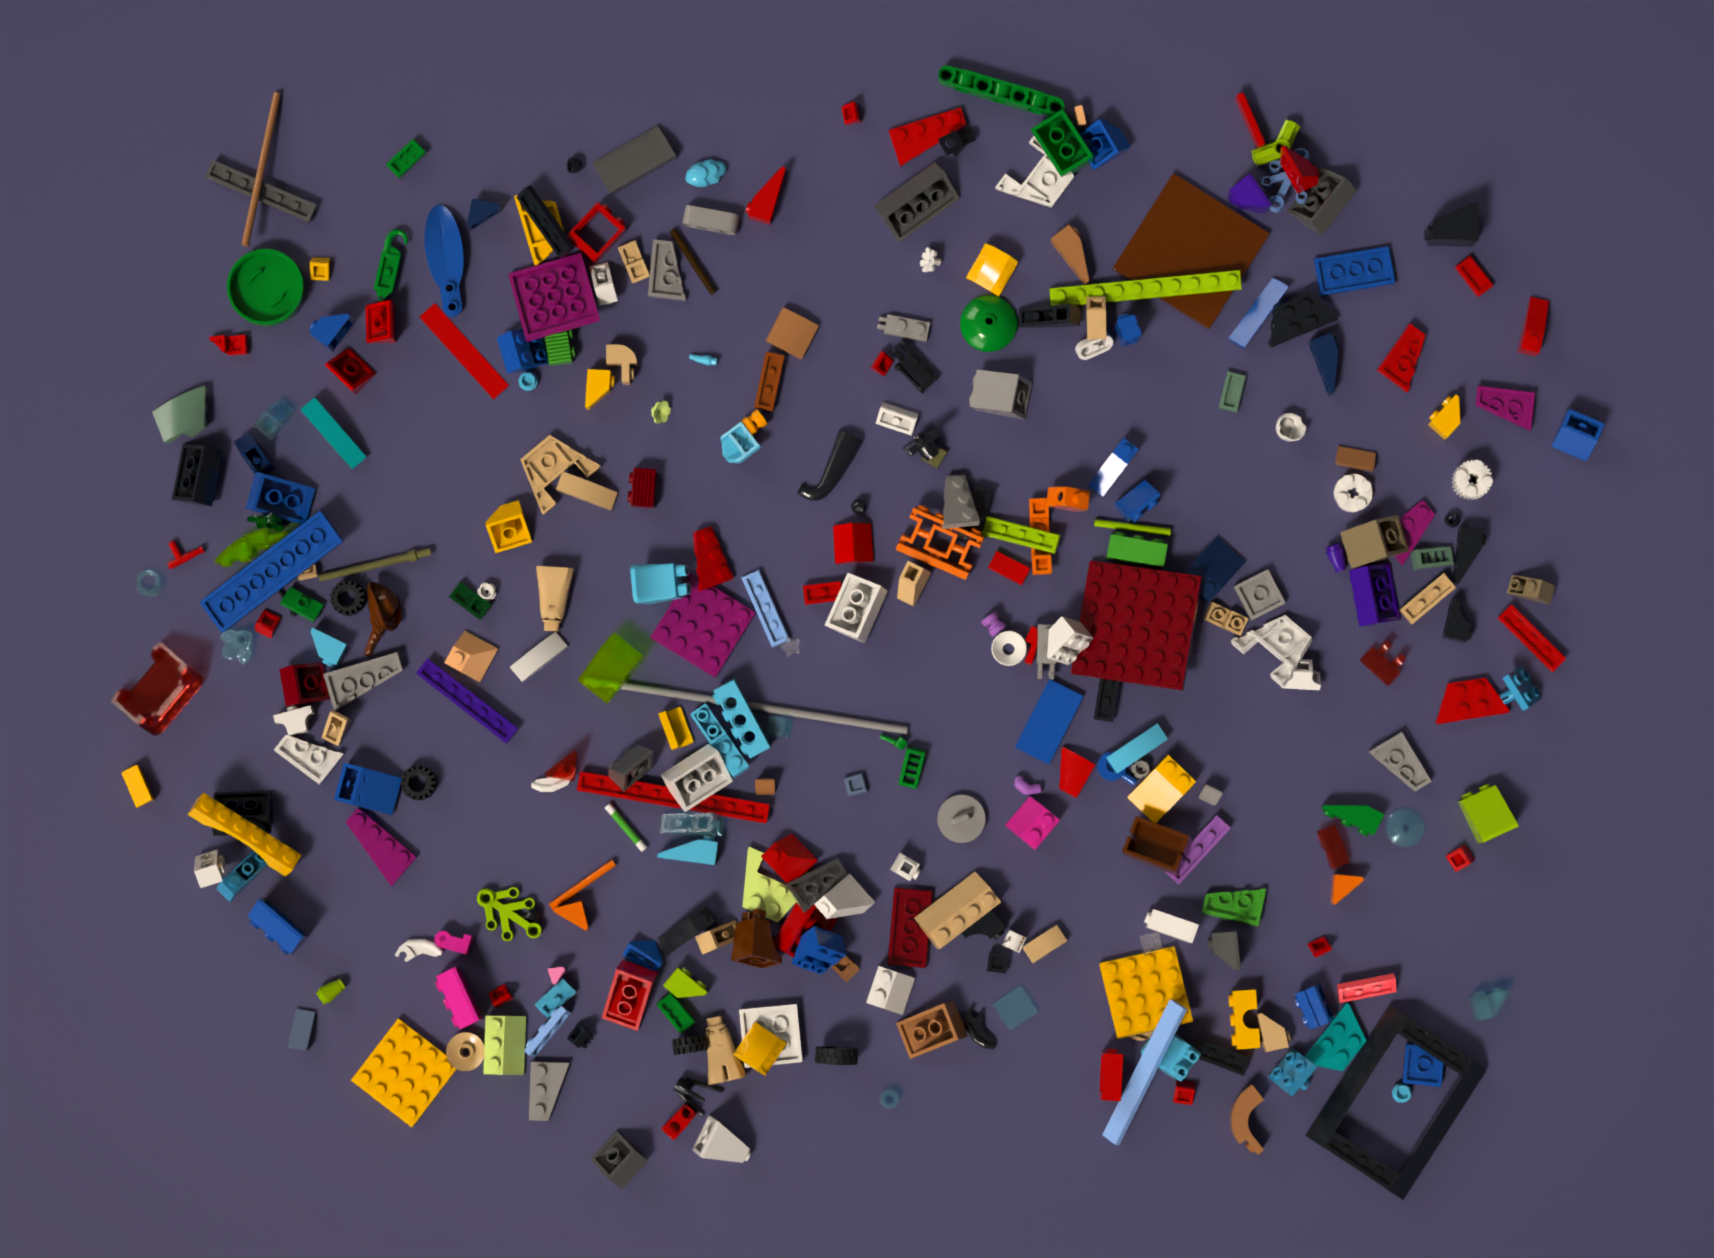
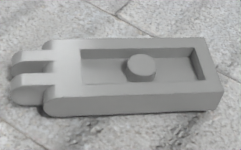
M887 315V318L879 317L878 319L879 322L885 323V325L877 324V329L884 330L883 334L922 342L927 341L929 322Z

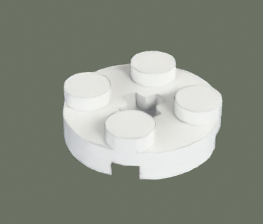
M1359 474L1345 475L1334 487V499L1338 506L1346 512L1354 513L1363 510L1372 499L1371 483ZM1355 488L1358 496L1351 498L1348 490Z

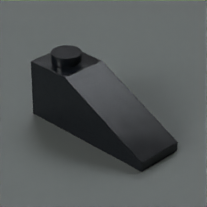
M1072 304L1019 308L1020 328L1080 326V307Z
M1462 526L1458 528L1452 583L1455 586L1459 584L1482 549V546H1485L1486 534H1484V529Z
M703 906L658 938V941L669 955L716 921L707 908Z

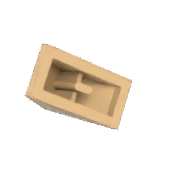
M331 710L321 738L339 746L352 719Z

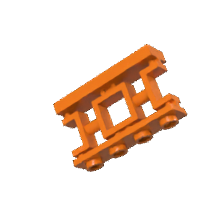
M920 504L919 506H914L909 517L918 521L911 537L902 534L895 550L966 580L973 564L964 559L970 545L980 548L985 535H982V531L974 527L971 529L966 527L942 529V525L936 523L933 524L930 532L920 528L924 518L917 514L940 524H943L944 515L939 512L936 514L929 512L928 507ZM952 529L977 539V541L969 538L966 547L955 543L959 533ZM935 530L953 537L947 552L929 545ZM916 535L926 538L923 549L927 551L910 545L905 541L913 544ZM951 551H956L962 554L958 564L964 567L940 557L948 559Z

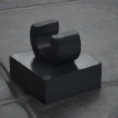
M580 1023L575 1026L567 1037L578 1048L581 1046L587 1048L588 1046L584 1044L586 1038L591 1040L594 1038L590 1034L591 1032Z

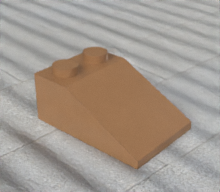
M954 1000L896 1023L910 1059L968 1037Z

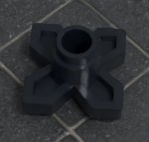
M932 426L924 433L920 432L913 437L914 440L902 449L906 455L913 456L918 452L922 458L929 461L939 454L938 446L934 440L942 435L937 427Z

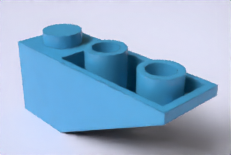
M253 851L223 878V881L219 883L216 889L231 902L268 864L259 854Z

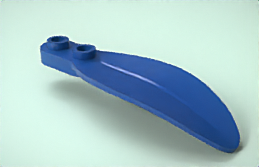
M437 205L431 209L426 220L424 236L425 253L430 272L440 287L443 311L449 317H456L462 311L459 288L464 266L462 240L451 212L445 206ZM447 285L453 286L451 292L446 290ZM455 304L456 309L453 311L449 310V305Z

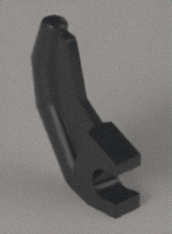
M970 1007L965 1017V1029L972 1040L982 1048L995 1049L994 1039L983 1029L982 1013L979 1012L977 1017H972L971 1012L973 1008Z

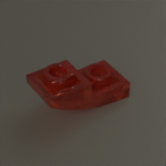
M1334 824L1316 831L1321 848L1325 850L1329 867L1332 870L1350 863L1342 839Z

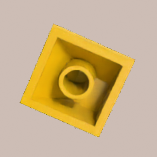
M519 500L501 505L485 522L495 553L532 543Z

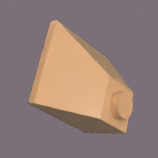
M464 631L444 663L481 682L498 648Z

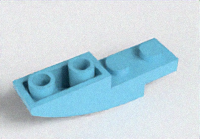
M706 703L690 714L711 746L718 750L733 778H736L750 768Z

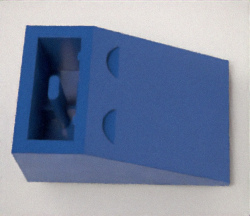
M344 763L334 800L393 815L402 778Z

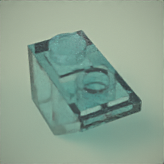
M279 399L261 415L253 426L272 441L295 410Z
M1503 987L1492 989V993L1485 994L1484 991L1473 993V997L1468 999L1474 1021L1496 1017L1508 998L1510 991L1504 990Z

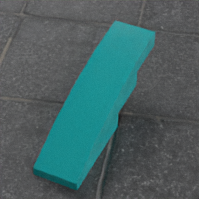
M315 397L300 409L351 469H354L366 458V455Z

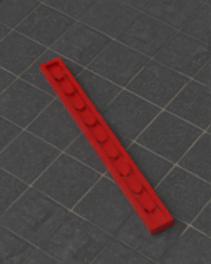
M580 771L577 791L682 809L667 786L637 781L624 792L609 776ZM711 795L689 810L767 824L770 804Z

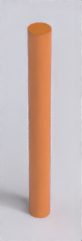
M610 860L551 901L549 905L552 910L616 866L614 861Z

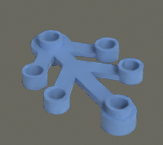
M1303 148L1294 150V152L1310 161V154L1307 150ZM1280 160L1272 161L1269 164V170L1272 173H1278L1282 168ZM1277 165L1278 168L1273 169L1272 166ZM1285 172L1270 177L1264 176L1261 179V186L1264 189H1269L1272 187V184L1284 181L1277 195L1269 199L1272 205H1279L1277 208L1271 205L1270 210L1272 212H1280L1283 209V199L1292 184ZM1267 180L1270 184L1266 185L1263 182ZM1305 191L1299 194L1296 192L1297 203L1304 204L1307 201V193ZM1303 195L1305 198L1299 199L1298 196Z

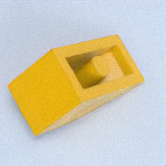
M587 370L586 410H591L611 392V387H614L615 376H612L610 370Z

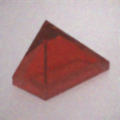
M575 750L546 771L544 773L546 777L575 781L578 753Z

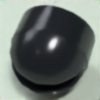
M569 158L567 161V171L569 173L580 172L582 162L577 158Z
M857 499L853 501L851 505L852 511L863 515L865 500Z
M1450 512L1445 516L1444 522L1448 527L1454 528L1459 525L1460 516L1455 512ZM1455 515L1457 519L1452 524L1449 523Z
M531 908L525 913L523 918L531 923H538L540 913L537 909Z

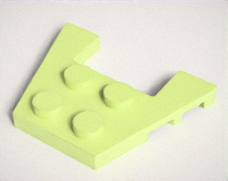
M749 847L742 907L750 911L754 909L765 910L766 918L779 922L796 903V900L788 890L787 885L758 873L759 866L763 860L761 857L763 852Z

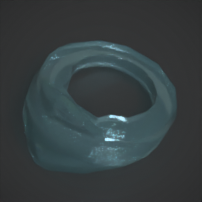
M152 570L141 571L136 578L137 590L144 596L156 597L161 588L159 575ZM146 575L153 576L156 581V587L149 591L141 586V580Z

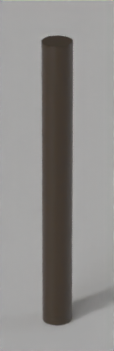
M672 229L670 234L709 294H715L717 290L677 229Z

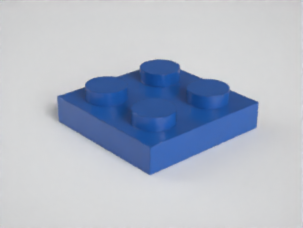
M1405 1044L1402 1083L1441 1087L1443 1063L1418 1046Z

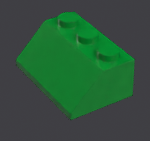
M1063 109L1030 129L1061 177L1075 173L1093 162L1092 153Z

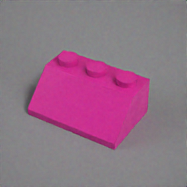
M459 967L451 968L436 976L437 981H435L439 992L443 991L445 999H443L447 1010L451 1009L453 1013L451 1019L455 1027L463 1029L483 1020Z

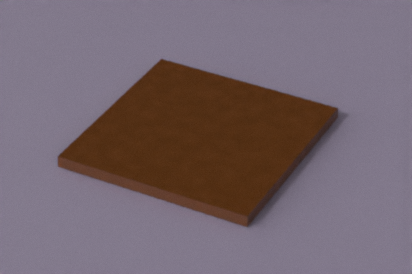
M1173 173L1112 270L1130 281L1240 270V277L1242 278L1270 233ZM1233 291L1161 297L1159 299L1209 330Z

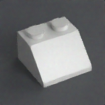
M878 966L866 1003L903 1015L915 978Z

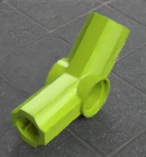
M1285 120L1274 143L1251 151L1256 166L1258 167L1277 159L1280 160V152L1277 151L1276 147L1281 145L1290 149L1300 126L1293 121Z

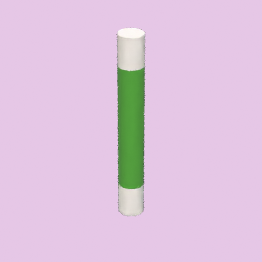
M611 803L608 804L605 809L640 851L643 852L647 848L645 843Z

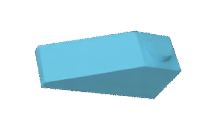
M703 836V840L698 839L658 853L657 857L716 865L719 842H714L715 838Z

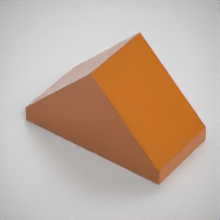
M1333 875L1331 903L1336 905L1365 879L1359 876Z
M583 901L557 907L553 910V912L588 931L589 924Z

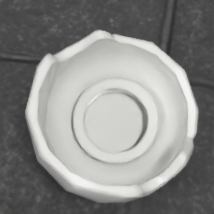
M1290 412L1282 414L1277 419L1276 432L1281 439L1292 442L1300 440L1305 435L1307 428L1299 415Z

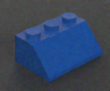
M259 898L247 916L251 919L249 923L256 929L261 928L264 930V936L271 942L275 940L279 943L278 948L285 954H294L309 937L266 899Z

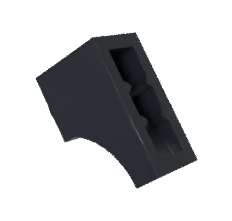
M1453 599L1449 604L1442 638L1466 643L1468 639L1471 640L1473 628H1471V623L1467 622L1461 614V601Z
M990 910L961 934L965 939L974 934H983L988 936L989 939L994 938L996 940L1004 934L1003 929L1006 927L994 911Z

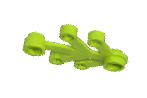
M511 887L500 892L484 888L478 892L477 902L485 909L486 928L493 931L498 926L497 921L493 917L492 907L499 911L503 931L501 937L504 941H511L514 936L513 932L510 931L508 918L526 929V934L530 938H537L541 935L542 928L538 923H529L513 912L514 910L534 908V899L526 898L524 901L503 905L497 900L507 897L517 898L520 894L518 888ZM512 889L517 891V895L514 897L510 895ZM485 894H488L490 896V900L488 902H485L483 900V896ZM531 900L533 902L532 907H527L526 901ZM490 921L495 923V927L492 929L488 927ZM532 927H536L538 929V932L536 934L531 933ZM506 932L511 934L510 939L504 938Z

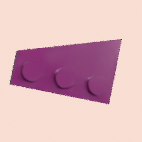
M1477 386L1475 406L1531 431L1535 393Z
M1423 500L1399 519L1409 552L1394 556L1401 566H1403L1435 516Z

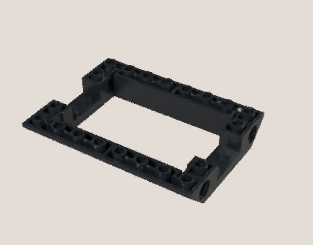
M1388 1006L1305 1136L1404 1200L1487 1070L1410 1017ZM1397 1034L1442 1062L1452 1071L1462 1075L1454 1083L1398 1172L1335 1132Z

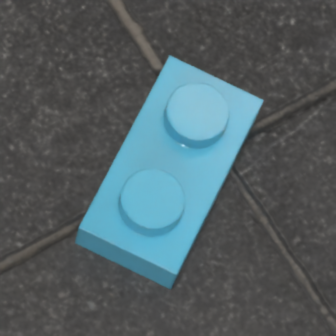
M563 978L537 1001L535 1006L549 1018L551 1013L567 1002L576 991Z

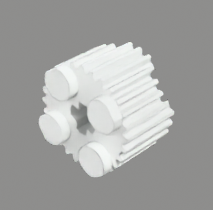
M1479 460L1466 461L1458 466L1452 477V488H1454V492H1457L1456 495L1459 494L1460 497L1463 496V499L1467 498V500H1476L1485 495L1493 483L1492 473L1489 472L1490 469H1487L1488 466H1484L1485 463ZM1470 476L1475 478V484L1473 482L1469 483Z

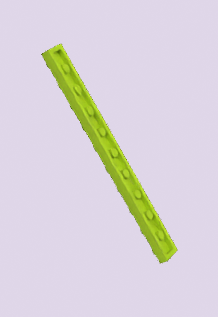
M1240 270L1049 288L1051 305L1072 304L1077 306L1086 305V297L1105 296L1106 303L1234 291L1242 290Z

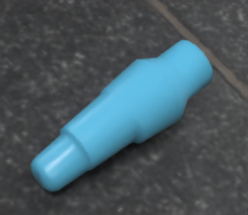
M690 354L689 359L708 366H717L718 358H714L711 355Z

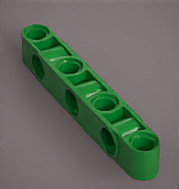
M946 65L942 66L938 71V81L945 87L1034 114L1051 117L1057 113L1051 109V105L1058 104L1061 110H1064L1065 107L1064 101L1058 97L969 70ZM944 72H948L952 77L945 80L941 75ZM985 83L988 85V88L980 90L978 84ZM1021 93L1023 94L1024 99L1022 101H1017L1014 98V95Z

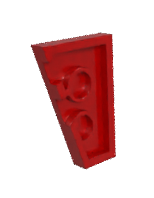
M1411 323L1408 324L1376 370L1406 393L1410 388V381L1415 372L1414 368L1421 352L1425 334Z
M712 526L695 531L693 533V542L698 566L696 568L697 575L699 576L698 592L734 579Z

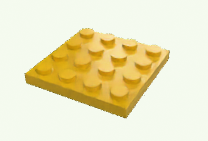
M1174 946L1099 963L1117 1039L1154 1031L1170 999L1175 1000L1187 1009L1180 1025L1193 1022Z
M398 1018L351 1081L410 1127H413L457 1069L449 1063L444 1052Z

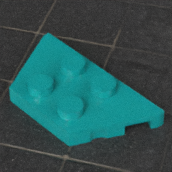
M1348 1003L1344 1004L1334 1017V1020L1330 1022L1304 1056L1315 1066L1344 1071L1367 1041Z

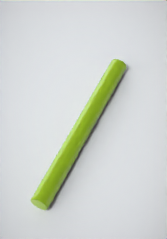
M1095 519L1094 526L1168 536L1171 534V528L1101 519Z

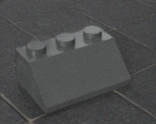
M1321 167L1318 185L1305 190L1307 201L1304 204H1299L1295 200L1287 212L1308 229L1323 235L1357 190L1347 178ZM1303 195L1298 196L1299 199L1305 198Z

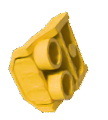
M985 243L966 279L977 283L999 297L1018 261L994 246Z
M754 1022L733 1055L766 1076L787 1043Z

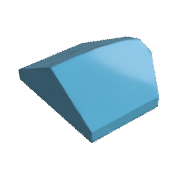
M739 422L720 437L722 454L729 463H741L761 448L742 422Z

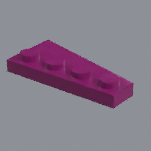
M357 808L346 821L348 827L392 887L417 857L360 808Z

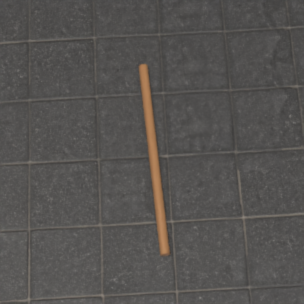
M278 92L273 93L241 244L245 247H249L281 97V94Z

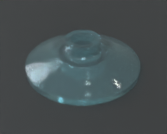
M1399 809L1388 817L1385 826L1386 834L1395 845L1410 847L1418 843L1422 838L1424 823L1420 815L1415 811ZM1404 824H1407L1409 826L1408 831L1403 830L1402 827Z

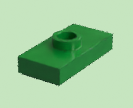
M412 139L386 163V166L400 179L427 152Z
M289 587L280 602V605L313 623L324 606L292 587Z
M669 993L656 1004L680 1034L695 1023V1020L672 993Z

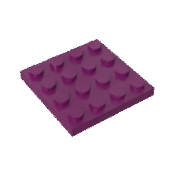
M581 253L508 274L527 342L600 321Z
M690 573L684 583H690L692 593L685 595L682 599L672 601L650 638L716 678L756 613L715 587L698 592L699 578Z

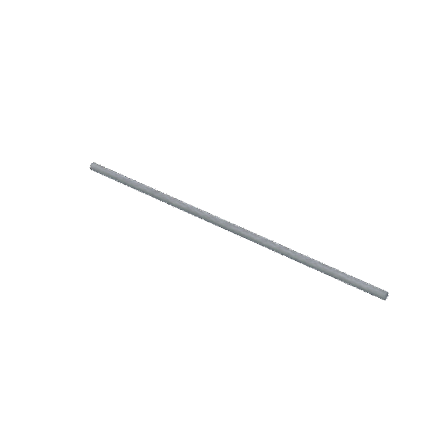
M585 676L584 684L716 704L713 696ZM727 698L726 703L728 706L735 707L737 705L735 699ZM748 702L751 709L756 711L907 734L908 729L907 726Z

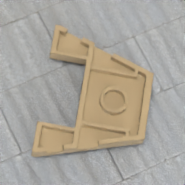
M551 435L520 459L543 515L557 505L545 491V488L562 474V471L565 472L573 464H576L584 475L589 478L601 468L596 462H593Z

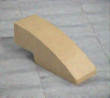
M563 471L556 488L558 492L611 511L618 492Z

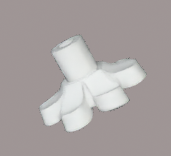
M927 247L926 252L922 253L924 260L920 261V266L923 267L922 272H932L935 270L934 265L939 266L941 264V259L936 258L937 251Z

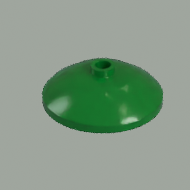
M984 295L975 298L965 307L960 319V328L964 339L971 347L982 352H995L1006 347L1014 338L1017 330V317L1014 309L1007 301L997 296ZM988 318L993 321L990 325L986 324V319Z

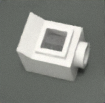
M899 853L890 869L908 881H911L912 878L916 880L921 871L918 868L920 864Z

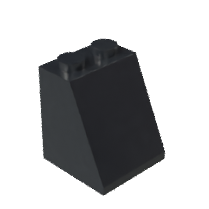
M1474 202L1432 220L1427 229H1424V240L1427 241V246L1473 247L1479 240V202Z

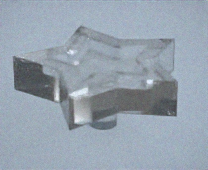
M787 636L785 643L781 644L779 648L786 651L788 658L793 653H800L798 645L801 640H792Z

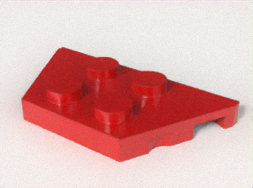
M1486 678L1448 683L1435 723L1436 725L1506 714L1510 713V711Z

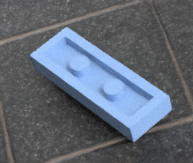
M562 1006L556 1008L551 1013L549 1021L540 1026L536 1037L531 1038L527 1042V1048L524 1052L535 1058L571 1015V1012Z

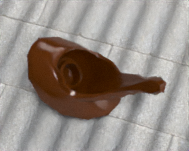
M369 582L367 588L368 608L373 630L364 650L365 656H370L373 653V648L383 635L385 629L393 631L398 628L402 616V607L398 597L386 586L376 582Z

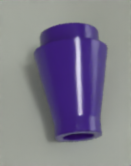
M1340 542L1326 546L1325 553L1335 572L1347 569L1344 547L1341 546Z

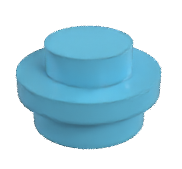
M524 372L520 375L518 382L523 390L531 391L536 388L538 379L534 373Z
M1399 1083L1393 1087L1392 1097L1395 1101L1404 1103L1411 1098L1412 1093L1408 1085Z

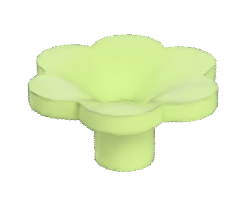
M667 401L657 402L652 407L651 412L654 422L660 424L668 420L671 408L668 407Z

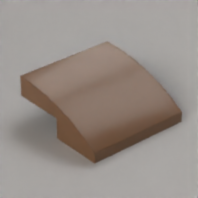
M782 307L765 341L798 359H802L819 326Z

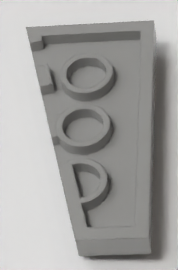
M395 652L324 673L334 711L403 671L399 654Z

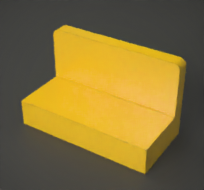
M681 707L658 714L672 751L693 743Z

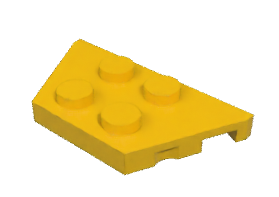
M516 195L514 198L534 265L536 266L541 264L554 250L516 198L518 195ZM543 201L564 231L556 202Z

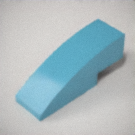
M1157 723L1106 758L1115 772L1119 773L1167 741L1168 738Z

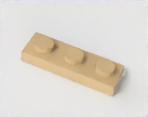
M1443 573L1399 611L1412 625L1456 587Z

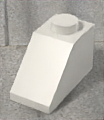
M608 262L589 266L599 306L618 301Z

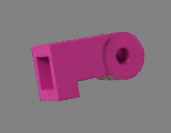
M440 931L435 935L434 941L441 948L469 955L474 936L464 934L463 938L452 936L448 931Z

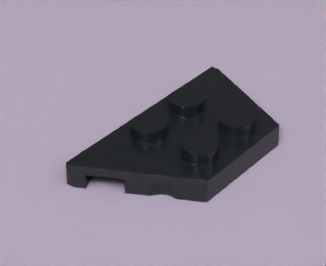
M1308 290L1273 305V320L1270 327L1272 331L1268 344L1271 348L1334 322L1338 320V317Z

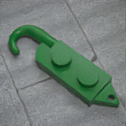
M400 229L390 231L385 238L374 284V290H376L379 302L384 301L394 292L401 254L396 248L391 247L393 238L396 235H400L404 238V243H408L407 234Z

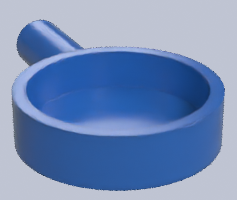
M1114 752L1105 753L1100 757L1097 763V770L1103 779L1115 781L1122 778L1132 786L1135 785L1137 779L1128 774L1126 768L1116 773L1106 757Z

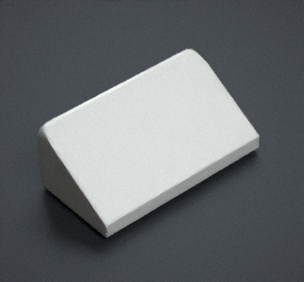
M883 402L875 424L912 436L919 414Z

